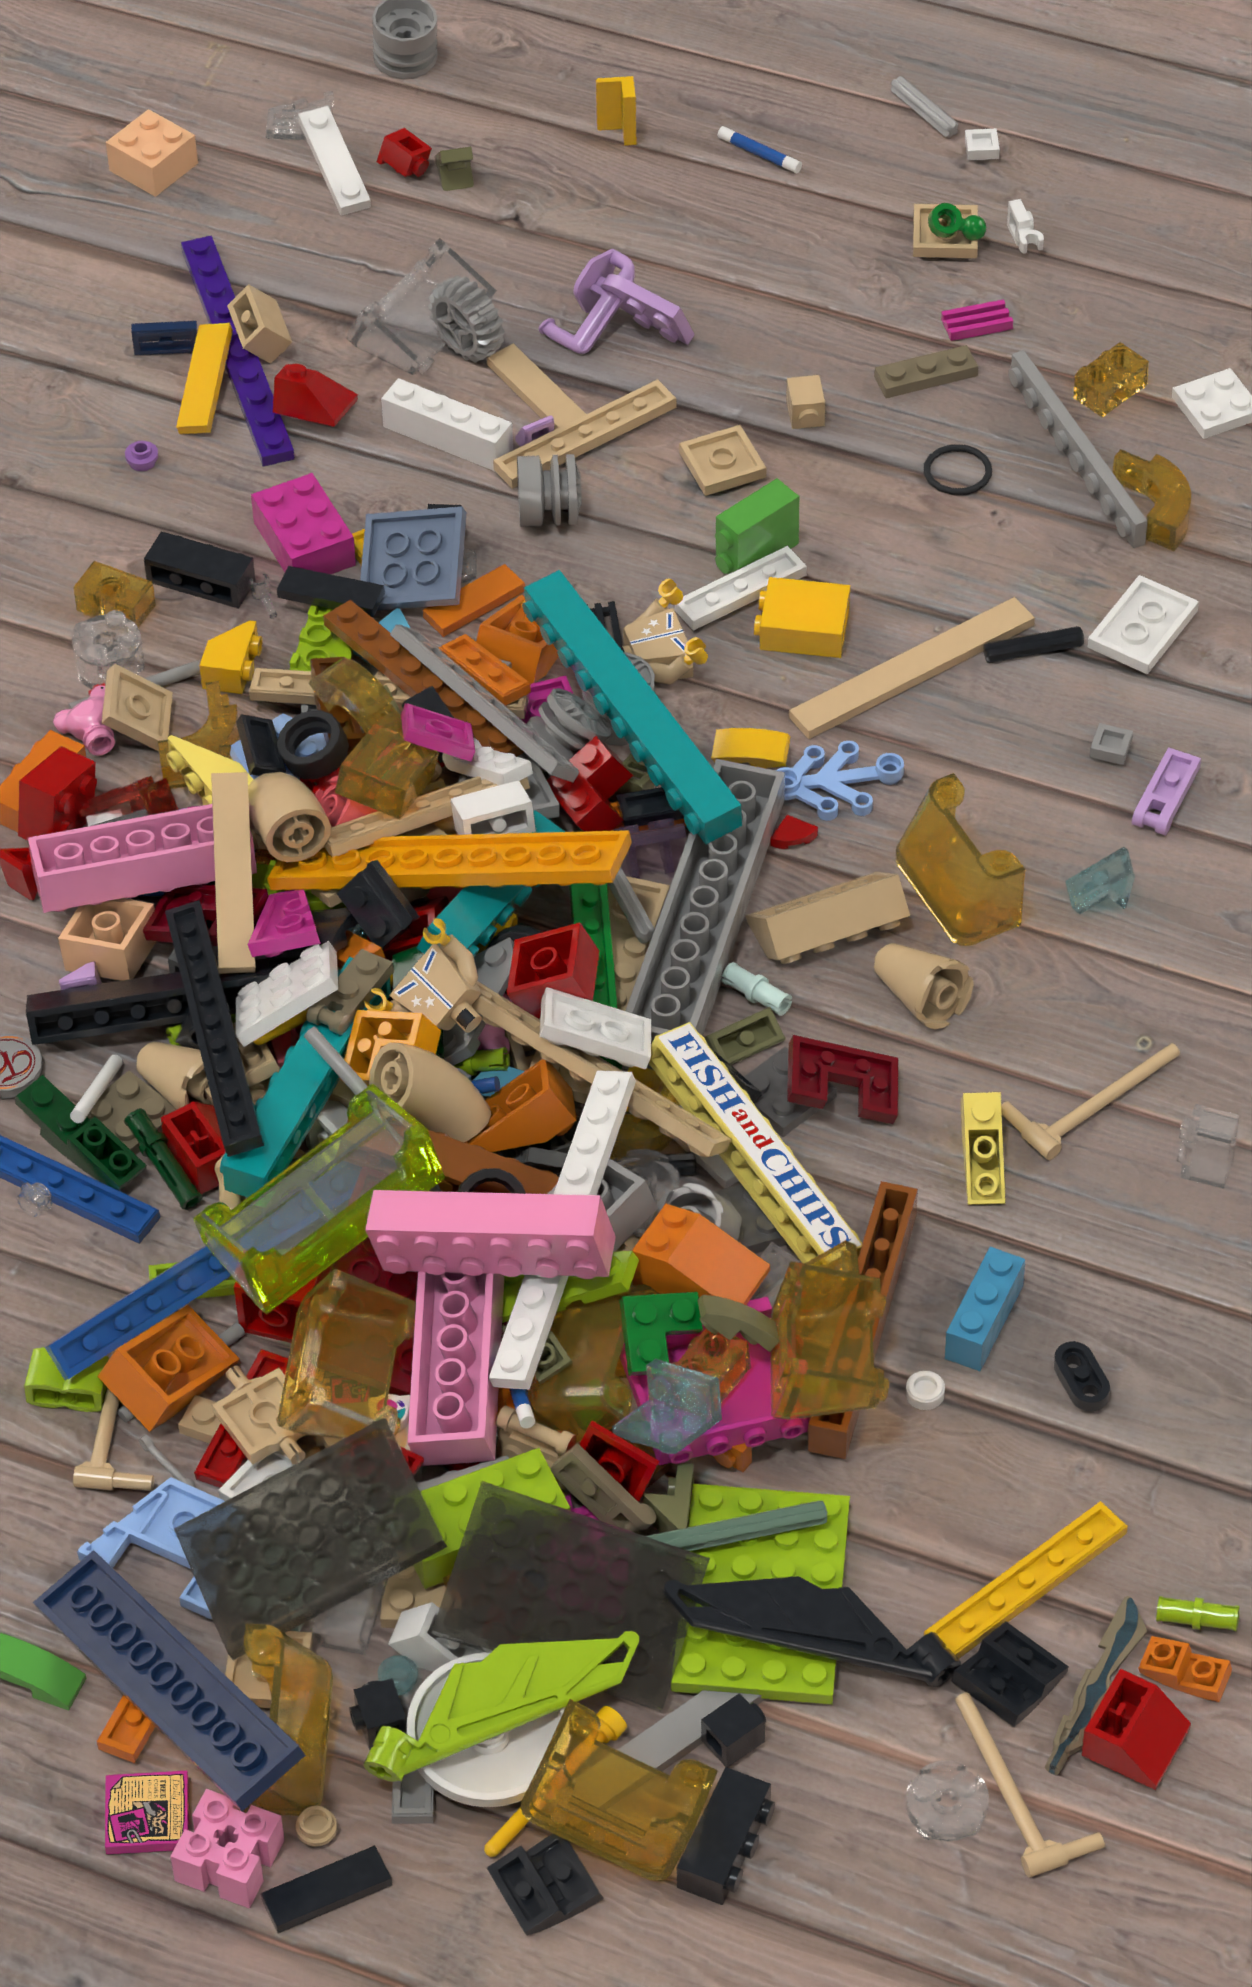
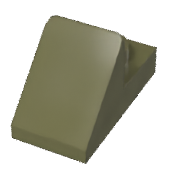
M471 146L443 150L434 156L441 186L444 191L473 187L474 182L470 163L473 160Z
M693 1463L677 1465L676 1478L669 1477L667 1495L643 1494V1503L652 1507L656 1514V1521L652 1525L660 1533L688 1528L694 1483Z

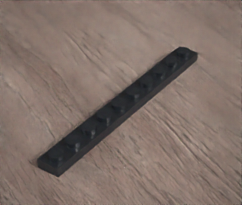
M198 900L166 910L165 914L227 1156L231 1157L265 1146L201 902Z

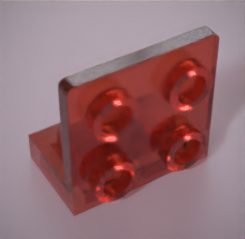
M151 775L132 782V784L127 786H120L88 799L90 806L79 810L81 817L129 801L131 817L138 818L176 811L178 807L167 778L154 781Z

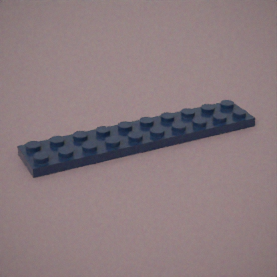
M94 1550L33 1602L39 1612L241 1811L246 1809L306 1756L293 1739Z

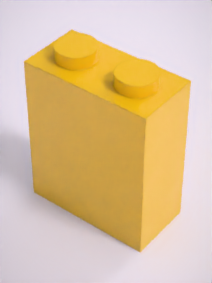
M769 577L767 590H761L758 609L763 612L762 615H756L754 623V635L760 636V650L841 658L850 611V585Z

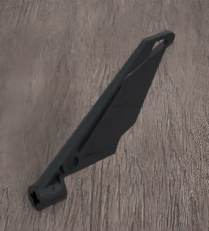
M796 1576L685 1585L678 1580H669L665 1583L663 1589L667 1599L693 1627L923 1680L933 1687H938L951 1679L954 1670L961 1665V1661L949 1648H946V1644L935 1632L924 1635L906 1650L890 1630L849 1587L822 1589ZM678 1593L703 1607H687L677 1596Z

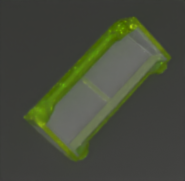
M373 1083L351 1099L347 1109L349 1122L232 1210L225 1203L217 1202L207 1206L193 1218L203 1243L253 1302L266 1314L368 1237L365 1229L373 1190L429 1191L445 1179L428 1129Z

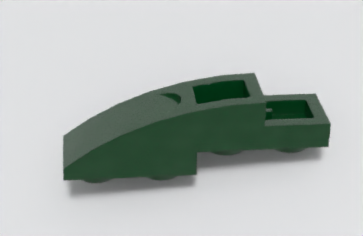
M44 1075L16 1096L15 1104L41 1128L40 1135L81 1170L100 1182L119 1191L146 1169L147 1165L95 1116L91 1120L86 1117L82 1123L74 1122L70 1114L76 1105Z

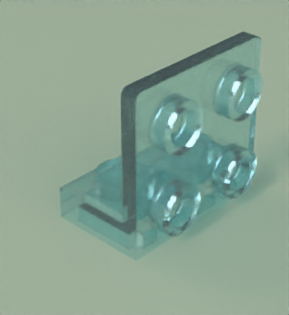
M654 1359L646 1365L649 1400L613 1426V1433L628 1439L632 1443L647 1445L659 1449L663 1453L676 1454L722 1420L719 1378Z

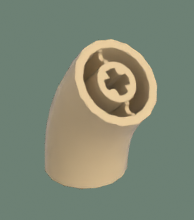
M283 772L265 773L253 779L248 785L250 829L261 837L270 855L280 861L296 862L315 855L325 846L330 837L331 824L316 796L298 778Z
M388 1043L379 1050L373 1060L370 1070L369 1087L393 1115L409 1120L425 1129L445 1133L461 1142L469 1141L488 1124L491 1111L480 1091L458 1069L434 1053L408 1044Z

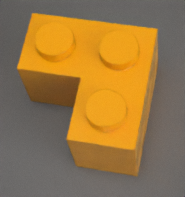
M357 1010L344 1060L369 1087L370 1070L373 1060L383 1046L388 1043L398 1042L422 1048L436 1055L441 1030L423 1013Z

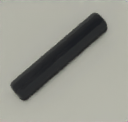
M1075 626L987 642L984 644L983 653L986 662L993 663L1081 647L1084 644V634L1081 627Z

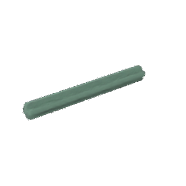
M815 1501L639 1537L634 1540V1551L639 1561H645L815 1526L827 1522V1509L823 1501Z

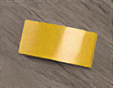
M716 729L711 759L714 763L716 759L735 763L748 762L751 766L765 769L784 767L787 762L791 737L788 733L766 729Z

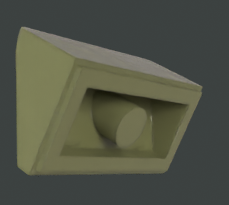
M771 1007L704 1037L707 1045L730 1065L786 1040Z

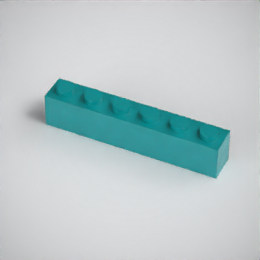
M535 810L533 812L536 832L532 833L565 832ZM488 885L468 886L463 888L436 918L445 922L446 934L456 937L475 957L479 951L477 945L480 943L486 946L497 931L495 925L498 923L504 926L515 911L513 905L516 904L521 907L533 889L523 885H503L501 887H489ZM433 922L427 928L432 935L441 933L440 929ZM422 937L417 949L425 954L432 944L426 942L424 937Z

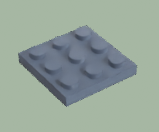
M463 507L366 514L360 580L384 585L385 595L377 611L396 608L459 605L467 514Z

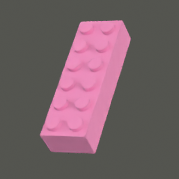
M212 804L28 838L32 869L43 913L51 911L61 912L72 907L88 904L98 905L105 901L135 898L142 894L158 891L168 892L175 888L208 884L215 881ZM250 831L252 874L257 873L253 837Z
M373 1190L365 1229L383 1270L396 1274L414 1271L427 1272L433 1275L451 1272L464 1273L470 1276L487 1273L502 1274L508 1277H516L520 1274L540 1275L545 1278H554L558 1275L577 1276L583 1279L609 1277L616 1238L600 1195Z
M418 1272L407 1443L411 1452L424 1457L422 1466L495 1461L499 1388L493 1387L489 1376L501 1344L504 1275L482 1273L478 1276H470L464 1273L444 1272L440 1275H433L427 1272Z

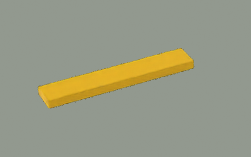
M1098 1502L925 1630L924 1635L935 1632L946 1644V1648H949L958 1659L980 1644L986 1636L1005 1621L1009 1622L1126 1535L1128 1526L1103 1502Z

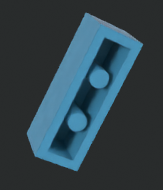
M989 1247L946 1332V1360L981 1371L1023 1288L1024 1258Z

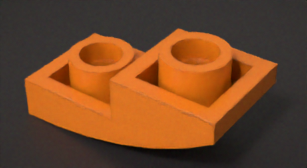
M1151 1636L1138 1667L1141 1674L1163 1685L1216 1702H1220L1232 1672L1229 1660L1192 1653L1189 1643Z

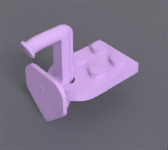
M610 249L592 258L576 280L573 290L574 296L581 309L589 313L577 333L573 335L561 329L555 324L553 318L544 320L539 326L541 334H545L553 341L578 354H585L591 350L618 308L632 315L633 319L642 327L649 329L652 326L660 330L659 333L673 343L679 340L688 345L695 335L679 306L634 283L635 266L632 260L615 249ZM615 266L621 269L618 275L613 274Z

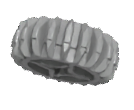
M458 275L438 284L429 296L430 304L428 308L432 312L430 319L436 325L434 329L439 331L441 339L445 340L448 349L452 348L456 355L461 354L464 360L470 359L475 363L496 353V350L504 342L503 335L505 330L501 326L503 319L497 313L499 309L494 307L492 299H489L486 295L485 289H480L476 281L471 282L468 277L464 276L461 278Z

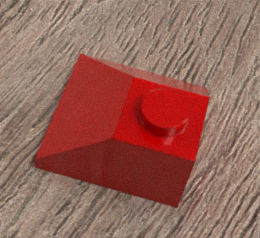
M286 364L274 378L273 413L335 427L358 400V394L324 374L316 370L307 369L301 364Z
M591 1421L579 1445L630 1495L640 1502L660 1461L596 1422Z

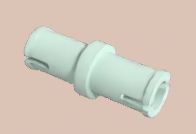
M735 962L727 965L722 973L724 978L721 980L724 984L745 994L746 1000L751 1003L759 1002L767 1008L771 1007L772 1011L779 1016L784 1015L792 1004V1001H790L792 996L769 984V980L765 976L760 974L754 975Z

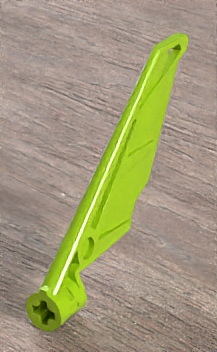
M625 1631L619 1638L500 1644L481 1662L455 1663L419 1740H415L399 1729L383 1726L379 1729L373 1742V1747L370 1749L363 1765L369 1773L380 1779L390 1782H402L406 1774L616 1686L622 1682L639 1644V1636L636 1632ZM623 1644L628 1649L624 1662L602 1664Z

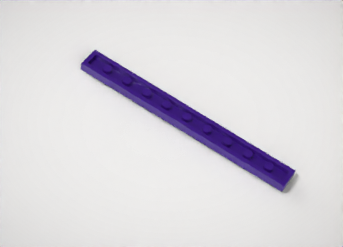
M212 235L181 242L182 254L208 323H230L233 329L225 368L262 466L294 460V449L281 415L273 413V394L258 356L243 349L227 307L235 298Z

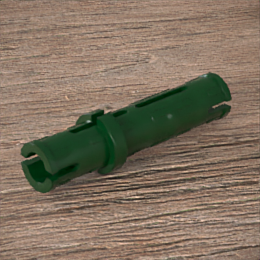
M139 1108L132 1111L126 1116L124 1123L139 1142L141 1154L144 1157H149L182 1209L188 1210L197 1205L203 1198L202 1194L194 1186L184 1168L168 1147L166 1135L163 1132H158L146 1114L145 1109Z

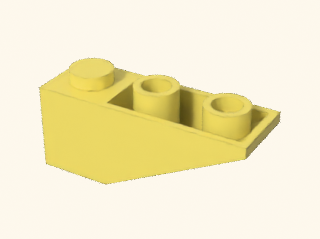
M173 735L167 737L169 753L166 754L170 767L174 772L179 771L183 775L189 791L192 794L197 793L202 799L203 805L212 804L211 773L247 772L239 762ZM248 773L249 785L252 782L253 778Z
M1001 1092L963 1093L960 1103L967 1204H1005Z

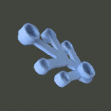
M846 740L839 744L838 751L824 766V749L817 745H811L805 748L804 755L792 768L783 767L776 771L785 772L784 800L796 798L816 808L820 819L831 821L838 815L837 800L832 797H822L810 789L821 788L852 804L851 809L854 814L866 816L873 809L872 796L866 792H858L844 784L880 780L885 785H894L904 775V760L895 753H885L878 757L876 766L841 770L845 764H853L859 758L858 744L854 741ZM823 766L817 774L806 775L810 768L817 769Z

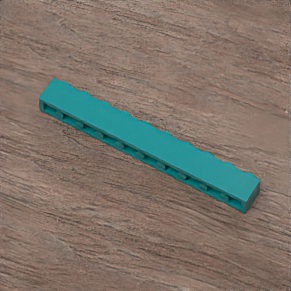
M558 570L525 586V602L522 604L528 620L530 622L535 621L538 624L541 635L548 645H554L565 668L570 667L574 671L580 688L584 692L587 690L590 692L601 715L606 714L609 717L612 728L620 739L625 738L634 759L637 762L642 761L653 784L655 786L660 785L666 792V798L672 809L675 811L680 810L689 831L693 835L698 834L706 845L741 827L742 809L740 802L563 573Z

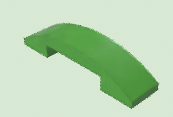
M0 1633V1679L31 1689L34 1699L69 1711L86 1680V1674L46 1650L10 1635Z

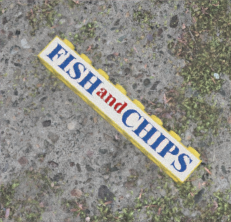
M690 1022L655 1036L651 1044L649 1065L684 1110L732 1139L727 1151L719 1154L817 1283L853 1267L862 1246L857 1233L844 1221L835 1205L827 1199L816 1185L814 1178L806 1172L795 1158L790 1147L785 1145L774 1131L769 1120L763 1117L750 1100L748 1093L739 1086L729 1073L726 1065L718 1059L707 1045L705 1038L697 1032Z

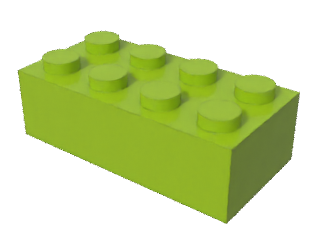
M540 1448L392 1501L395 1530L424 1589L547 1544L551 1539L571 1535V1508Z

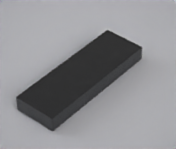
M292 566L287 567L276 589L278 598L335 609L351 600L371 617H374L385 595L384 585Z
M374 1845L261 1893V1900L277 1933H281L392 1886V1878Z

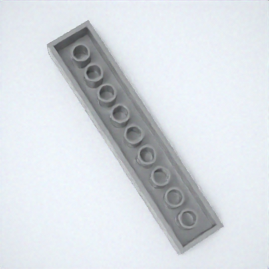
M720 759L715 761L713 769L741 804L742 826L706 845L698 834L693 835L691 832L689 833L625 1010L626 1012L651 1019V1044L655 1036L688 1022L693 1025L702 1036L704 1034L722 982V973L728 965L770 844V838L773 835L784 803L785 772Z

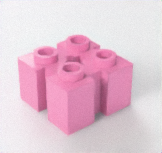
M206 1789L192 1814L194 1832L185 1829L170 1856L174 1880L205 1892L208 1884H212L218 1887L220 1898L250 1909L264 1882L261 1864L271 1868L285 1841L281 1815L253 1805L250 1806L247 1813L239 1811L237 1806L226 1795Z

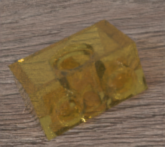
M97 561L92 562L73 587L77 611L82 612L86 616H93L116 627H122L133 632L138 630L156 606L152 581Z

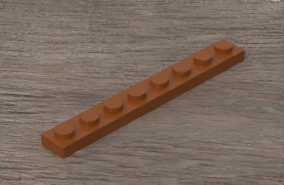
M349 600L323 615L325 627L410 697L433 686L453 717L471 724L473 738L477 739L481 746L491 747L493 750L503 753H512L516 757L524 753L522 749L395 640L387 629L354 602Z

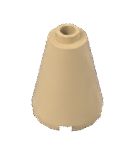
M895 943L881 948L875 956V973L919 1022L926 1027L932 1029L944 1028L951 1024L946 1020L954 1013L959 1016L966 1008L971 998L974 983L973 978L968 975V970L970 969L964 963Z
M151 1042L140 1050L137 1056V1071L173 1107L179 1109L193 1101L212 1105L205 1092L209 1085L199 1049Z

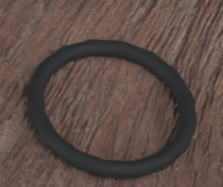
M951 444L940 447L929 454L924 462V476L928 483L938 491L950 495H966L977 492L987 485L992 476V464L988 457L977 448ZM951 451H963L975 455L982 461L985 466V474L982 480L973 486L951 488L940 484L933 478L931 464L941 454Z

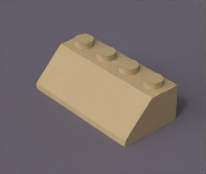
M874 872L745 916L748 925L767 958L780 960L781 964H786L801 959V952L813 949L814 953L823 952L834 948V941L846 938L847 942L867 937L866 930L878 926L880 931L895 928L901 925L899 919L910 916L899 875Z

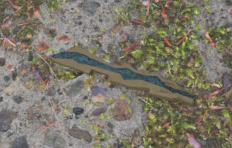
M1129 1596L1124 1597L1098 1645V1647L1105 1649L1095 1669H1086L1073 1698L1072 1711L1069 1716L1063 1715L1053 1741L1052 1754L1045 1765V1769L1051 1774L1058 1775L1069 1756L1082 1749L1084 1730L1112 1683L1110 1677L1147 1633V1628L1133 1599Z

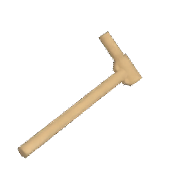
M1169 1044L1051 1126L1031 1122L1008 1101L1001 1105L1002 1116L1022 1133L1021 1137L1047 1160H1052L1061 1151V1136L1180 1055V1051L1175 1044Z
M108 1388L105 1393L91 1461H85L75 1467L73 1485L79 1488L102 1490L124 1488L152 1491L154 1475L116 1472V1469L109 1463H106L120 1402Z
M966 1692L957 1696L955 1701L1028 1845L1023 1856H1021L1022 1866L1027 1877L1030 1878L1067 1865L1071 1859L1105 1848L1104 1839L1100 1832L1063 1845L1060 1842L1043 1840L970 1693Z

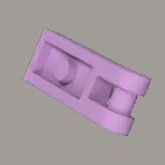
M1168 747L1134 811L1132 825L1141 828L1146 825L1155 828L1156 833L1166 836L1176 812L1200 769L1201 758ZM1151 808L1161 811L1160 815L1150 812Z

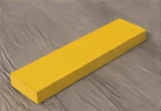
M230 323L201 324L198 327L176 425L179 434L211 433L233 333Z

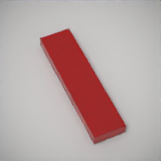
M261 1349L246 1377L249 1380L263 1377L280 1368L290 1381L297 1365L296 1362L289 1360V1358ZM222 1424L219 1425L194 1472L196 1480L219 1488L248 1460Z

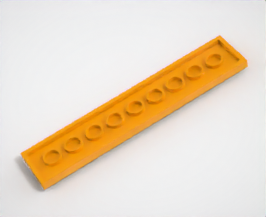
M629 830L391 836L374 840L373 844L356 850L351 849L348 853L332 857L323 847L315 855L302 861L285 862L277 860L267 879L270 890L319 889L321 891H330L332 889H342L359 872L363 871L369 862L378 860L398 888L420 887L422 889H430L440 886L465 888L468 886L485 885L489 887H501L503 885L532 887L538 884L568 886L574 883L604 885L606 883H613L632 841Z

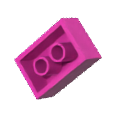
M313 473L251 494L254 524L284 572L288 566L334 574L356 566L354 537Z

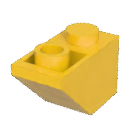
M249 620L208 640L199 665L202 689L243 694L246 682L252 681L254 675L255 656H260L262 651L263 638L258 636L256 621Z

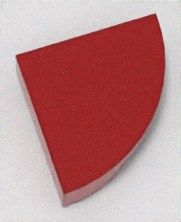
M786 815L771 836L770 846L788 849V846L801 843L806 845L818 836V826Z

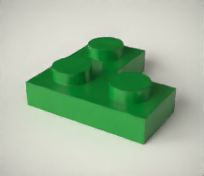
M698 1292L622 1296L619 1303L628 1376L666 1374L670 1370L666 1336L699 1334L703 1330L700 1321Z

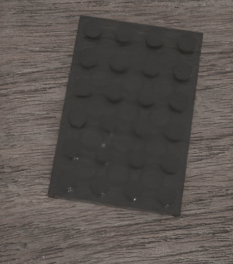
M385 1417L174 1528L225 1649L232 1660L241 1657L447 1547L392 1428Z
M482 1481L431 1634L491 1653L500 1644L619 1638L625 1631L636 1632L639 1636V1644L622 1682L602 1692L661 1712L689 1627L686 1619L664 1595L663 1589L665 1583L669 1580H678L685 1585L702 1584L710 1558ZM678 1593L677 1596L687 1607H695L696 1602ZM623 1644L602 1664L624 1662L628 1649Z

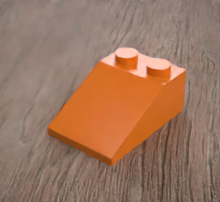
M520 595L480 624L476 642L498 659L511 662L512 669L532 684L547 675L559 656L554 645H548L543 639L538 624L535 621L530 622L526 617L523 608H521L525 596Z
M544 1059L540 1060L499 1091L485 1099L491 1111L489 1122L480 1133L464 1143L481 1146L489 1152H496L543 1143L555 1135H564L572 1128L574 1122L577 1121L572 1088L550 1062Z
M667 1203L632 1249L639 1259L632 1280L633 1285L660 1294L698 1292L699 1298L702 1295L718 1296L747 1305L770 1272L769 1263L704 1216Z
M186 1305L117 1348L97 1377L150 1432L174 1417L193 1400L195 1395L199 1396L230 1368L236 1365L240 1358L189 1305Z

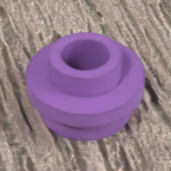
M137 441L126 448L125 459L132 469L147 471L154 467L158 459V449L151 442Z

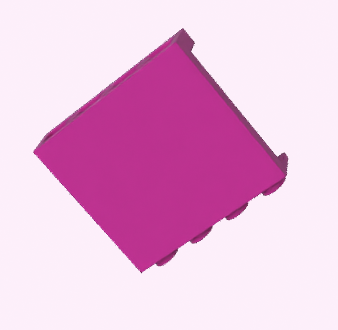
M768 1296L748 1302L747 1306L771 1319L772 1306ZM702 1324L703 1330L699 1334L666 1336L670 1370L666 1374L628 1376L623 1328L620 1329L617 1351L656 1459L660 1461L659 1465L668 1463L681 1464L694 1457L707 1454L712 1456L723 1454L732 1449V1446L745 1443L747 1447H756L765 1441L783 1437L792 1439L808 1432L812 1410L810 1406L802 1407L779 1344L769 1352L758 1343L756 1345L750 1344L741 1335L740 1331L731 1340H728L719 1332L717 1334L711 1333Z

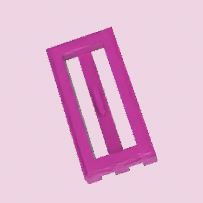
M1004 299L945 310L941 313V320L950 341L1013 329V319L1009 317V310L1005 308L1006 303Z

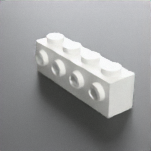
M399 378L381 398L383 427L493 471V460L513 451L512 423L503 418L488 414L475 407L460 403L447 396L440 395Z

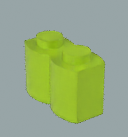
M45 1347L33 1349L24 1385L26 1402L45 1408L65 1406L82 1412L102 1411L107 1386L97 1376L108 1362L109 1357L104 1356L70 1379L64 1380Z

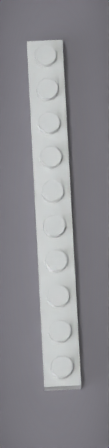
M596 1072L554 1194L597 1195L636 1083L632 1072ZM540 1275L524 1276L489 1376L493 1387L530 1389L568 1276L558 1275L554 1278H545Z

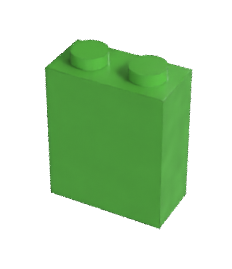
M776 478L717 515L715 562L720 571L730 574L786 546L791 549L798 545L800 496Z

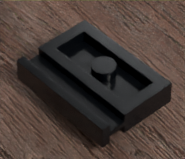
M378 860L369 862L363 871L359 872L337 893L370 940L380 946L382 950L387 949L409 928V925L420 918Z

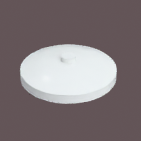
M491 1652L475 1653L456 1658L430 1674L420 1685L411 1701L407 1717V1735L417 1741L419 1740L455 1663L481 1662ZM566 1706L418 1769V1772L429 1785L442 1795L463 1804L478 1807H498L522 1801L545 1787L557 1774L566 1758L570 1741L568 1707Z

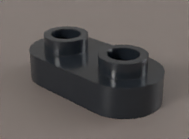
M1076 1341L1060 1345L1054 1356V1370L1073 1404L1084 1411L1102 1409L1109 1400L1110 1383L1092 1351L1085 1344ZM1070 1364H1075V1365H1077L1078 1367H1076V1368H1071V1367H1069L1068 1365H1070ZM1090 1393V1394H1093V1395H1095V1396H1087V1395H1085V1394Z

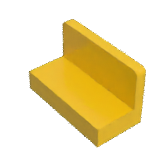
M633 76L596 79L597 129L599 131L622 129L624 146L637 145L636 95Z

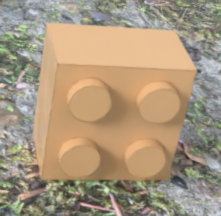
M149 109L106 141L109 171L155 197L198 164L195 135Z
M121 898L105 901L98 905L88 904L79 906L58 937L65 970L73 972L83 965L95 961L100 977L119 981L133 979L156 941H146L143 933V928L155 910L154 903Z

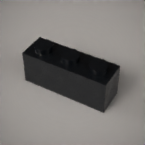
M162 531L144 557L146 581L148 583L238 609L256 582L253 557Z
M725 1767L676 1867L678 1889L720 1905L724 1904L729 1891L733 1893L737 1891L743 1876L741 1866L745 1858L752 1859L759 1843V1835L757 1833L761 1824L767 1826L774 1813L775 1802L771 1801L770 1783Z

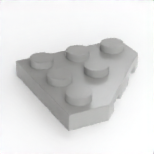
M510 937L474 957L478 974L477 981L501 996L505 993L509 981L514 942ZM481 1020L480 1024L469 1033H466L457 1023L452 1029L448 1031L443 1030L444 1060L454 1066L473 1056L481 1044L478 1037L487 1023Z

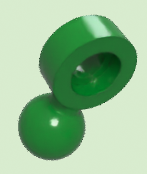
M950 203L937 205L928 216L930 230L933 234L942 238L951 237L958 230L968 240H980L987 230L986 222L982 217L970 215L964 219L959 209ZM940 218L946 220V227L939 223Z

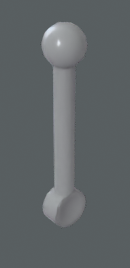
M145 1434L139 1438L142 1448L145 1451H149L175 1479L195 1487L193 1479L185 1478L154 1446L153 1441L148 1435Z

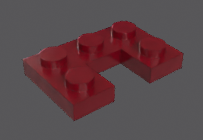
M190 885L165 892L143 928L146 941L173 943L165 911L200 900L205 919L214 921L209 929L212 946H218L215 885ZM252 888L254 927L269 897L267 889Z
M793 1035L789 1042L787 1102L823 1109L827 1102L828 1081L858 1087V1117L894 1124L898 1117L899 1058Z

